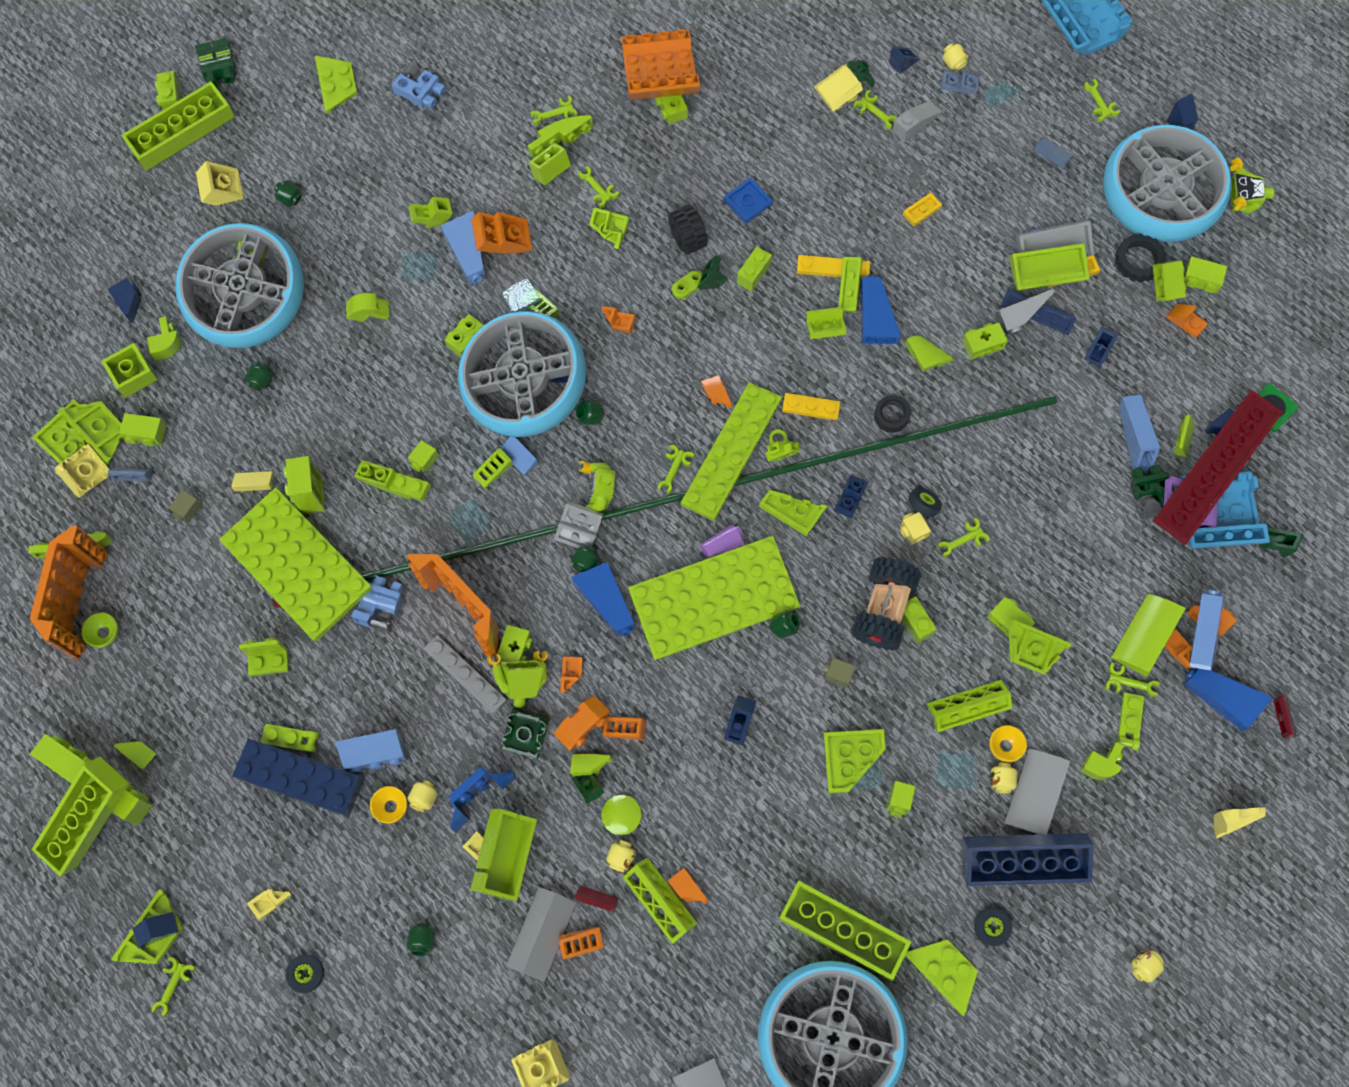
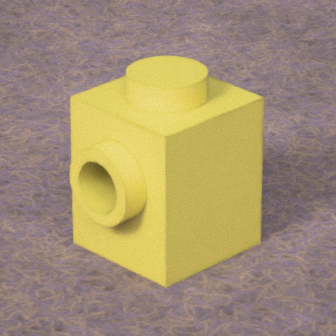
M910 513L903 518L900 531L904 538L907 537L911 545L929 537L931 530L921 513Z

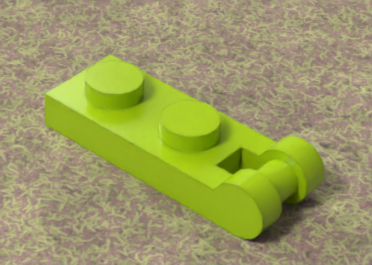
M1124 692L1117 742L1125 747H1130L1131 750L1138 751L1144 696ZM1125 735H1132V740L1126 739Z
M265 724L261 743L315 754L316 747L314 746L320 734L312 731ZM304 738H308L307 745H302Z

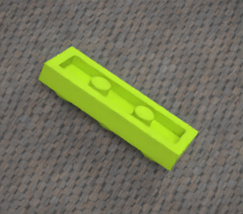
M843 257L838 307H842L843 312L857 313L862 257Z

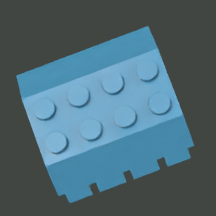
M1041 0L1073 49L1083 55H1089L1116 43L1131 30L1129 27L1134 23L1127 12L1124 13L1126 10L1119 0Z
M1240 471L1218 501L1217 527L1198 528L1187 543L1191 549L1270 542L1266 523L1260 524L1253 493L1259 486L1257 476H1252V471ZM1186 475L1181 476L1182 481L1186 477Z

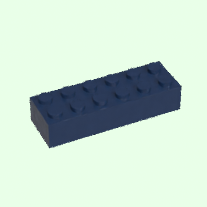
M249 738L232 775L237 780L348 818L364 781L358 775Z
M1087 833L963 837L962 875L967 886L1092 882L1094 844Z

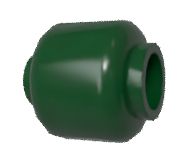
M285 180L282 183L278 182L274 188L276 192L275 198L287 207L296 206L302 197L300 188L289 180Z
M258 362L256 365L252 364L245 376V380L250 383L248 387L257 391L260 388L267 389L273 377V373L270 371L271 368Z
M582 401L576 408V416L582 424L598 425L604 417L603 406L597 401Z
M589 545L586 548L583 546L578 547L571 558L572 567L580 573L596 567L599 562V557L596 555L597 550Z
M788 610L774 615L770 624L771 632L781 639L796 634L800 626L799 617Z
M418 923L417 926L409 929L406 947L411 951L412 955L426 956L427 953L433 950L434 930L425 923Z

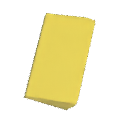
M273 471L235 473L232 489L234 491L272 490Z

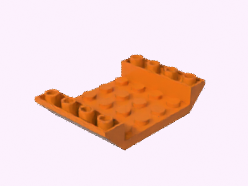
M679 29L672 32L661 31L660 33H644L642 35L630 34L621 37L629 100L699 93L700 81L695 70L689 30Z
M73 525L48 544L30 620L46 642L75 660H80V655H83L85 651V644L83 640L73 634L74 617L79 612L77 604L79 597L83 595L82 584L88 575L87 566L102 568L103 562H106L107 552L106 549L78 526Z
M438 554L407 555L406 557L410 562L408 566L412 569L411 571L419 581V584L425 590L429 588L434 592L443 584V587L455 596L456 601L462 607L465 606L469 615L475 621L478 619V622L472 626L475 631L473 636L479 643L483 653L487 657L490 655L496 659L495 654L499 650L501 631L491 610Z

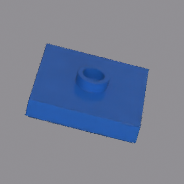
M751 177L723 197V201L745 224L773 205V200Z

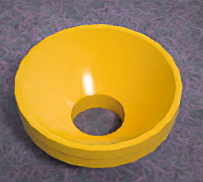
M1001 726L992 733L989 747L996 759L1002 762H1014L1019 760L1026 752L1027 741L1024 734L1016 727ZM1001 741H1009L1012 749L1008 752L1003 751L1000 748Z
M392 786L383 787L376 791L370 802V810L373 817L385 824L399 821L407 811V799L404 793ZM388 801L396 802V810L392 813L385 810V805Z

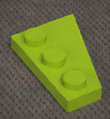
M769 490L759 503L761 509L806 537L827 509L826 505L812 504L811 501L805 499L804 501L794 499L791 495Z

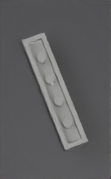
M438 635L424 648L439 665L493 715L507 701Z

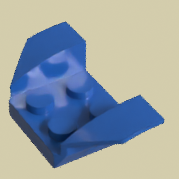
M480 767L449 795L451 804L455 808L450 828L456 833L469 821L459 808L462 805L467 806L474 799V794L478 791L483 792L489 786L488 782L491 779L503 790L516 779L512 772L492 775L488 770Z

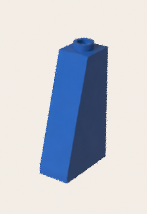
M872 275L862 277L861 281L862 344H898L900 340V331L881 277Z
M607 562L572 576L574 586L617 636L620 634L626 636L633 632L632 629H635L634 622Z
M1191 669L1185 676L1188 679L1184 684L1242 732L1252 725L1272 700L1270 696L1212 670Z

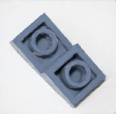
M944 71L940 89L963 93H977L979 76L963 72L960 76Z

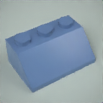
M396 729L336 741L343 769L352 774L361 773L362 769L369 767L370 770H377L382 768V765L390 763V766L400 765L403 760H407L403 736Z

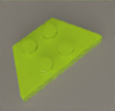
M315 56L325 112L329 114L333 108L338 105L341 106L347 99L358 94L351 62Z
M101 401L92 402L88 405L80 404L72 408H59L58 412L108 465L122 440V437L119 435L122 423Z
M1009 618L1010 662L1045 675L1051 669L1052 664L1061 658L1059 656L1065 648L1069 649L1072 645L1067 641Z
M158 890L133 928L146 918L173 912L179 932L139 949L133 929H131L111 960L159 965L183 929L163 890Z
M949 940L906 952V958L958 1013L964 1016L978 973L975 967Z

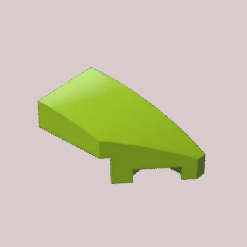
M141 741L116 743L114 745L116 749L142 770L156 755L152 749Z
M573 754L570 774L582 776L594 773L597 776L600 773L599 770L607 762L609 764L612 762V757L600 754Z

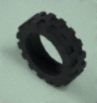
M1143 234L1131 235L1128 239L1125 238L1119 245L1115 254V265L1118 266V271H1121L1122 275L1125 278H1130L1129 280L1150 281L1154 278L1153 267L1143 270L1133 267L1126 258V252L1132 247L1145 248L1154 256V264L1166 262V251H1163V245H1160L1156 238L1152 239L1151 236H1143Z

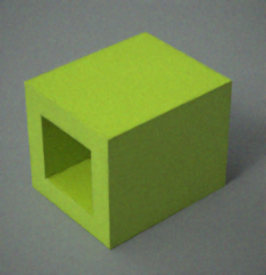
M421 440L408 459L411 463L410 466L415 471L427 473L439 457V454L435 448Z

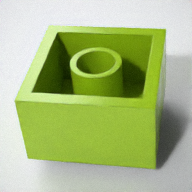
M135 343L101 361L117 390L124 398L158 380L143 353Z

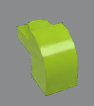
M432 197L428 205L410 204L408 207L411 222L425 224L426 228L442 225L452 215L449 198Z
M374 293L354 295L346 302L347 319L364 322L369 317L388 319L390 317L389 301L376 298Z
M166 316L159 318L161 334L147 337L149 352L155 361L174 355L179 350L182 342L174 323H170Z
M1118 742L1114 743L1106 758L1092 751L1088 754L1080 772L1096 780H1106L1113 777L1122 769L1117 764L1123 757L1124 753L1121 751L1124 746Z

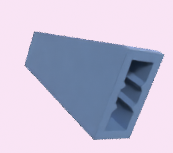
M473 211L440 225L443 235L469 284L479 283L486 277L482 252L476 250L471 222V219L475 216Z
M1130 395L1122 397L1119 409L1132 469L1141 468L1143 472L1148 471L1149 467L1154 466L1160 449L1142 396Z
M1208 589L1207 592L1204 591L1202 593L1190 667L1211 670L1214 666L1225 594H1220L1219 590Z

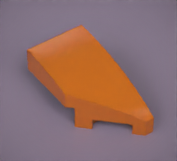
M602 306L601 309L614 330L631 334L637 319L635 315L621 313L616 308Z
M719 375L701 381L702 387L707 397L711 399L712 404L717 405V403L726 405V408H732L731 401Z
M1174 629L1165 648L1180 664L1189 669L1192 646Z
M563 657L560 693L566 692L582 677L583 657Z
M684 868L667 880L678 896L684 899L685 902L699 901L704 904L709 902Z

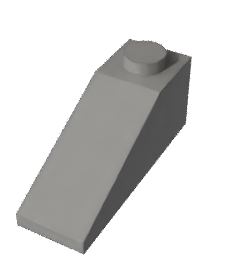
M928 101L907 110L895 119L892 131L903 142H906L938 117L942 111L932 101Z
M1053 289L999 310L1006 331L1015 333L1022 330L1021 326H1024L1054 294Z

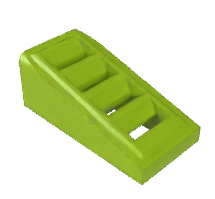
M536 289L522 299V302L532 312L543 314L547 309H550L545 315L553 318L559 315L558 308ZM536 295L537 298L530 303L529 300ZM538 301H542L537 306H534ZM544 304L546 305V306H545L544 308H542L541 310H538V309H539L540 307H542Z
M499 448L472 476L486 489L513 465L512 460ZM499 458L504 461L503 464L498 461ZM493 463L499 467L497 470L492 466ZM487 468L493 472L492 475L486 471ZM481 473L488 478L486 481L481 477Z

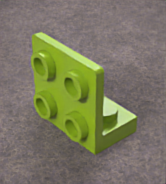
M267 638L264 642L251 640L239 645V649L248 656V675L250 677L289 672L288 649L276 638Z

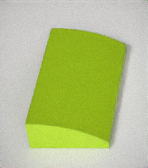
M1084 243L1016 253L1009 256L1017 291L1090 280Z
M1147 594L1111 658L1148 677L1186 608L1167 599Z

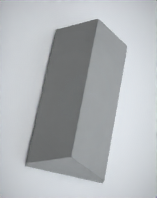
M538 887L506 966L545 982L559 948V935L565 933L577 902Z

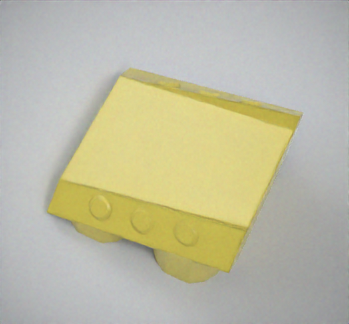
M847 64L841 66L814 86L832 112L842 108L843 104L847 101H855L858 98V93L863 90L861 82L847 68Z
M88 444L54 468L56 474L61 477L79 498L110 476L108 474L110 469Z
M1266 808L1231 809L1214 814V833L1216 837L1219 838L1265 817Z
M553 1039L511 1060L522 1087H556L570 1079V1073L558 1048V1044Z

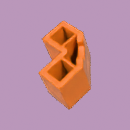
M595 695L583 701L577 707L578 710L571 717L567 716L554 732V735L569 751L575 747H582L587 741L586 736L596 727L601 728L608 721L606 717L611 711Z

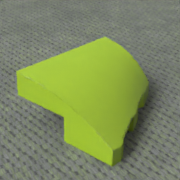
M593 207L589 225L604 239L614 243L613 247L615 249H619L627 231L630 217Z
M917 335L906 339L905 345L912 358L916 359L922 372L936 366H943L954 360L950 355L922 336Z

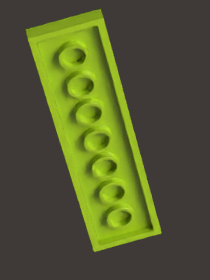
M750 382L748 383L682 499V507L712 521L716 520L780 405L782 396Z

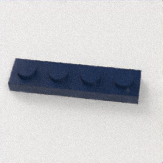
M1008 289L1000 307L1006 308L1029 298ZM1044 304L1030 320L1069 335L1076 317Z

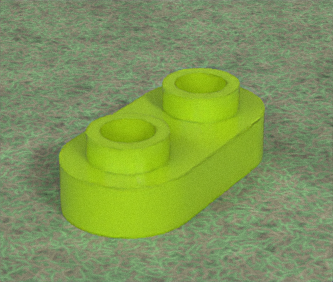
M696 270L691 271L675 282L672 286L674 297L685 299L697 291L702 273Z

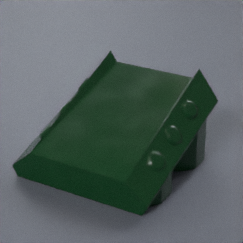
M512 708L511 714L507 717V728L502 738L501 749L539 758L550 718L545 715Z

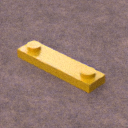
M798 255L797 274L841 277L843 259ZM862 261L861 279L862 277L869 276L870 261Z

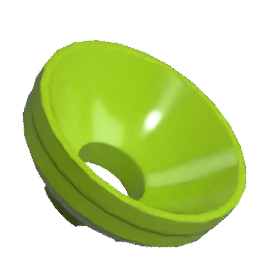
M103 612L95 613L85 620L81 634L84 641L90 646L103 648L115 641L118 636L119 626L115 618L110 614ZM107 627L109 629L108 636L100 638L99 630Z

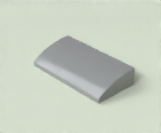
M1089 220L1016 234L1018 253L1084 243L1086 257L1094 255L1091 221Z
M1029 749L1004 824L1031 835L1047 834L1070 761L1045 752Z

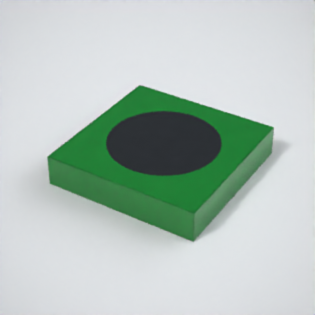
M1270 383L1258 394L1283 412L1271 428L1273 433L1299 407V405Z

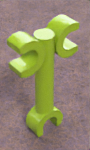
M1096 79L1092 81L1093 86L1085 82L1084 89L1091 92L1099 107L1092 113L1093 115H1101V117L1097 118V122H1102L1104 118L1116 117L1120 114V110H1112V108L1116 107V102L1111 103L1109 107L1106 106L1097 90L1098 81Z
M871 90L866 91L865 96L854 103L853 109L861 106L860 114H864L867 108L885 122L887 129H891L892 125L889 121L894 122L897 117L893 115L888 116L877 108L873 103L877 101L878 96L870 98L868 96L871 94Z
M568 96V102L566 103L562 101V98H559L560 108L543 113L532 111L530 113L531 118L538 117L533 120V124L538 125L544 119L564 114L565 119L568 118L569 114L577 116V111L572 106L571 96Z
M585 167L588 172L587 174L578 172L579 178L587 180L597 191L598 195L593 197V201L602 200L599 204L600 209L604 208L611 199L619 197V191L611 193L614 189L613 185L607 187V192L593 178L590 167Z
M670 445V449L675 451L674 454L666 453L667 459L674 460L665 480L658 484L659 491L662 486H668L667 494L672 492L671 483L681 462L684 466L690 467L691 463L685 459L686 457L694 458V453L678 451L675 445Z
M977 518L973 520L975 527H971L968 522L965 523V528L969 533L950 543H939L938 549L941 547L947 548V552H944L942 555L943 557L949 556L951 550L974 538L977 547L981 546L979 538H984L987 543L990 541L989 536L983 533L979 527L980 521Z
M1114 663L1109 665L1110 675L1108 682L1105 684V690H1109L1110 684H1113L1116 687L1115 693H1119L1121 684L1144 690L1152 697L1158 695L1157 692L1151 690V686L1158 687L1160 685L1158 681L1145 683L1120 675L1125 671L1124 666H1121L1120 671L1116 672L1114 670Z
M168 957L167 960L173 962V967L171 969L163 968V971L169 974L173 973L160 1002H156L152 1006V1012H156L158 1007L162 1006L163 1012L161 1016H166L169 1013L168 1003L180 978L184 981H191V978L186 976V971L188 969L196 971L195 966L183 965L176 958Z

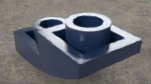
M851 475L834 511L852 518L868 482Z

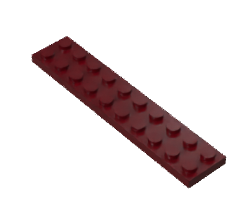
M1251 390L1152 522L1183 545H1186L1283 412Z

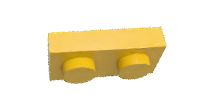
M930 192L904 210L902 215L915 227L940 210L942 204Z

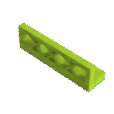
M1002 680L927 703V707L934 718L937 732H941L1012 709L1010 691ZM997 688H1000V689H1001V691H998V692H992V691H991V690H994V689H997ZM982 695V697L974 698L973 696ZM956 701H964L963 703H960V704H955V703H954V702H956ZM945 707L944 709L939 711L935 710V708Z
M649 858L637 863L622 877L672 944L698 924ZM634 873L638 876L640 884H636L631 878ZM645 891L650 892L652 901L646 898ZM657 907L662 908L665 912V918L658 914ZM670 924L674 925L679 931L676 936L670 930Z

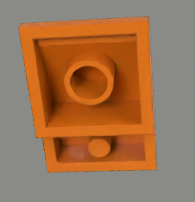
M478 212L471 219L476 250L502 254L533 250L527 219L497 212L495 215Z

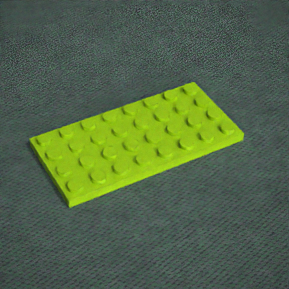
M276 487L219 539L315 643L373 589Z
M773 536L628 587L654 661L769 620L774 615L786 610L794 611L801 608Z

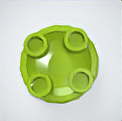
M614 796L607 800L601 812L602 823L612 834L629 835L640 824L641 809L637 801L630 796Z

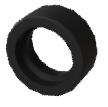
M889 395L878 402L874 419L880 429L890 433L899 432L907 426L911 416V409L909 403L904 398ZM887 405L900 407L903 411L902 420L897 423L886 421L881 415L883 408Z

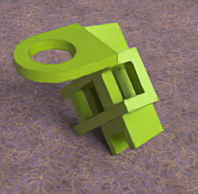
M776 429L770 433V445H767L768 452H765L768 462L780 461L800 453L799 443L788 442L787 435L783 430ZM777 433L781 434L783 442H774L773 436Z

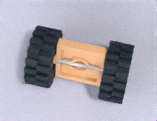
M877 557L874 559L869 575V581L875 585L867 612L859 613L856 616L851 632L852 636L856 640L864 644L867 643L870 646L883 648L884 650H897L904 633V627L900 623L909 595L915 594L921 571L915 568L914 565H909L908 562H902L897 558L896 560L892 557Z

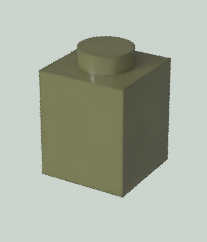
M182 490L168 508L173 512L172 517L180 522L185 520L189 523L202 504L198 499Z
M833 658L832 662H827L823 672L827 674L825 680L847 688L855 666Z

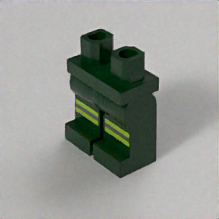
M227 38L212 41L213 48L210 42L194 45L201 73L206 83L212 82L215 87L218 86V80L221 79L226 84L234 83V76L237 75L232 48Z

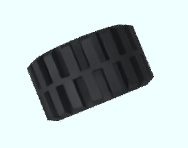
M688 204L668 214L671 233L684 254H691L708 245L705 226L700 215L692 205Z

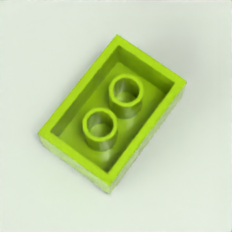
M310 457L286 459V466L283 467L284 476L287 478L288 483L285 485V492L290 497L291 502L295 503L296 509H299L302 514L325 511L322 475Z

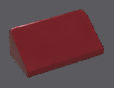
M1281 695L1275 698L1273 703L1282 738L1297 737L1288 699Z
M584 886L579 887L574 897L576 901L610 912H615L619 900L618 897Z

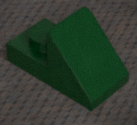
M715 255L705 264L697 288L716 289L728 280L726 276L719 272L721 268L719 266L721 262L719 256Z
M1267 528L1270 542L1258 544L1262 548L1278 550L1282 558H1285L1297 551L1303 534Z
M593 774L572 778L587 804L605 793Z

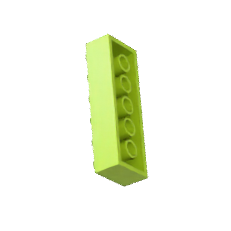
M209 82L121 136L144 170L147 171L235 118L229 104L214 84Z
M45 734L30 753V755L71 784L82 765L92 760L87 757L86 753L74 748L70 742L55 734L53 737ZM129 784L112 812L124 821L138 826L153 805L148 802L149 797L134 790V787Z
M101 757L83 764L33 846L32 851L60 877L75 869L82 861L130 783Z
M799 880L778 919L888 981L894 980L911 944V941Z

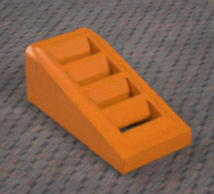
M606 717L608 721L603 727V737L645 740L647 722L643 718ZM609 722H615L614 732H610ZM619 723H622L621 733H618ZM628 724H631L630 733H627Z
M600 927L559 935V945L563 960L604 948ZM592 934H595L596 944H592ZM582 937H587L588 946H584ZM578 939L580 948H576L574 940ZM570 941L571 950L567 949L566 942Z

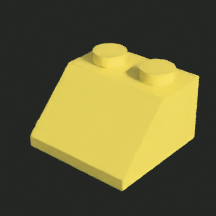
M205 161L196 172L202 203L216 206L244 199L237 168Z

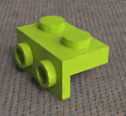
M842 307L806 312V325L810 339L847 335Z

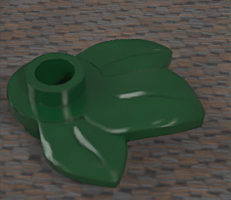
M857 60L856 62L849 61L847 63V68L856 73L859 82L866 80L871 88L875 85L874 78L870 74L869 65L866 61Z

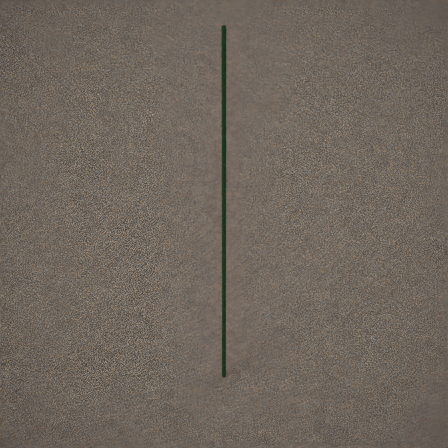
M1053 396L739 477L735 486L1056 404L1057 399ZM687 491L603 512L602 520L680 501L684 498ZM559 524L440 554L439 556L443 561L556 533ZM409 563L362 574L361 576L366 581L374 580L376 576L385 577L412 569L408 566Z

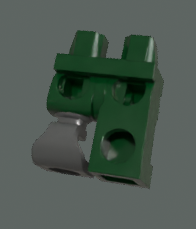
M1160 465L1149 467L1150 475L1148 476L1144 475L1141 468L1134 469L1131 472L1132 483L1130 487L1135 500H1141V504L1144 506L1140 519L1156 516L1164 506L1165 480L1169 479L1168 471L1163 472Z

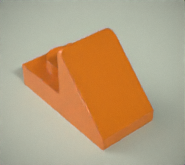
M1176 304L1166 316L1194 338H1197L1208 325L1206 321L1193 313L1197 308L1196 305Z

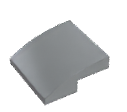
M567 501L554 540L576 548L580 546L586 548L587 545L592 547L603 513Z
M711 1059L673 1077L676 1087H726L715 1059Z

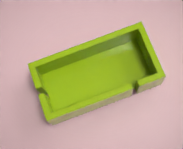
M491 809L476 866L479 872L474 873L470 891L504 900L517 901L537 819L517 815V813L503 809Z

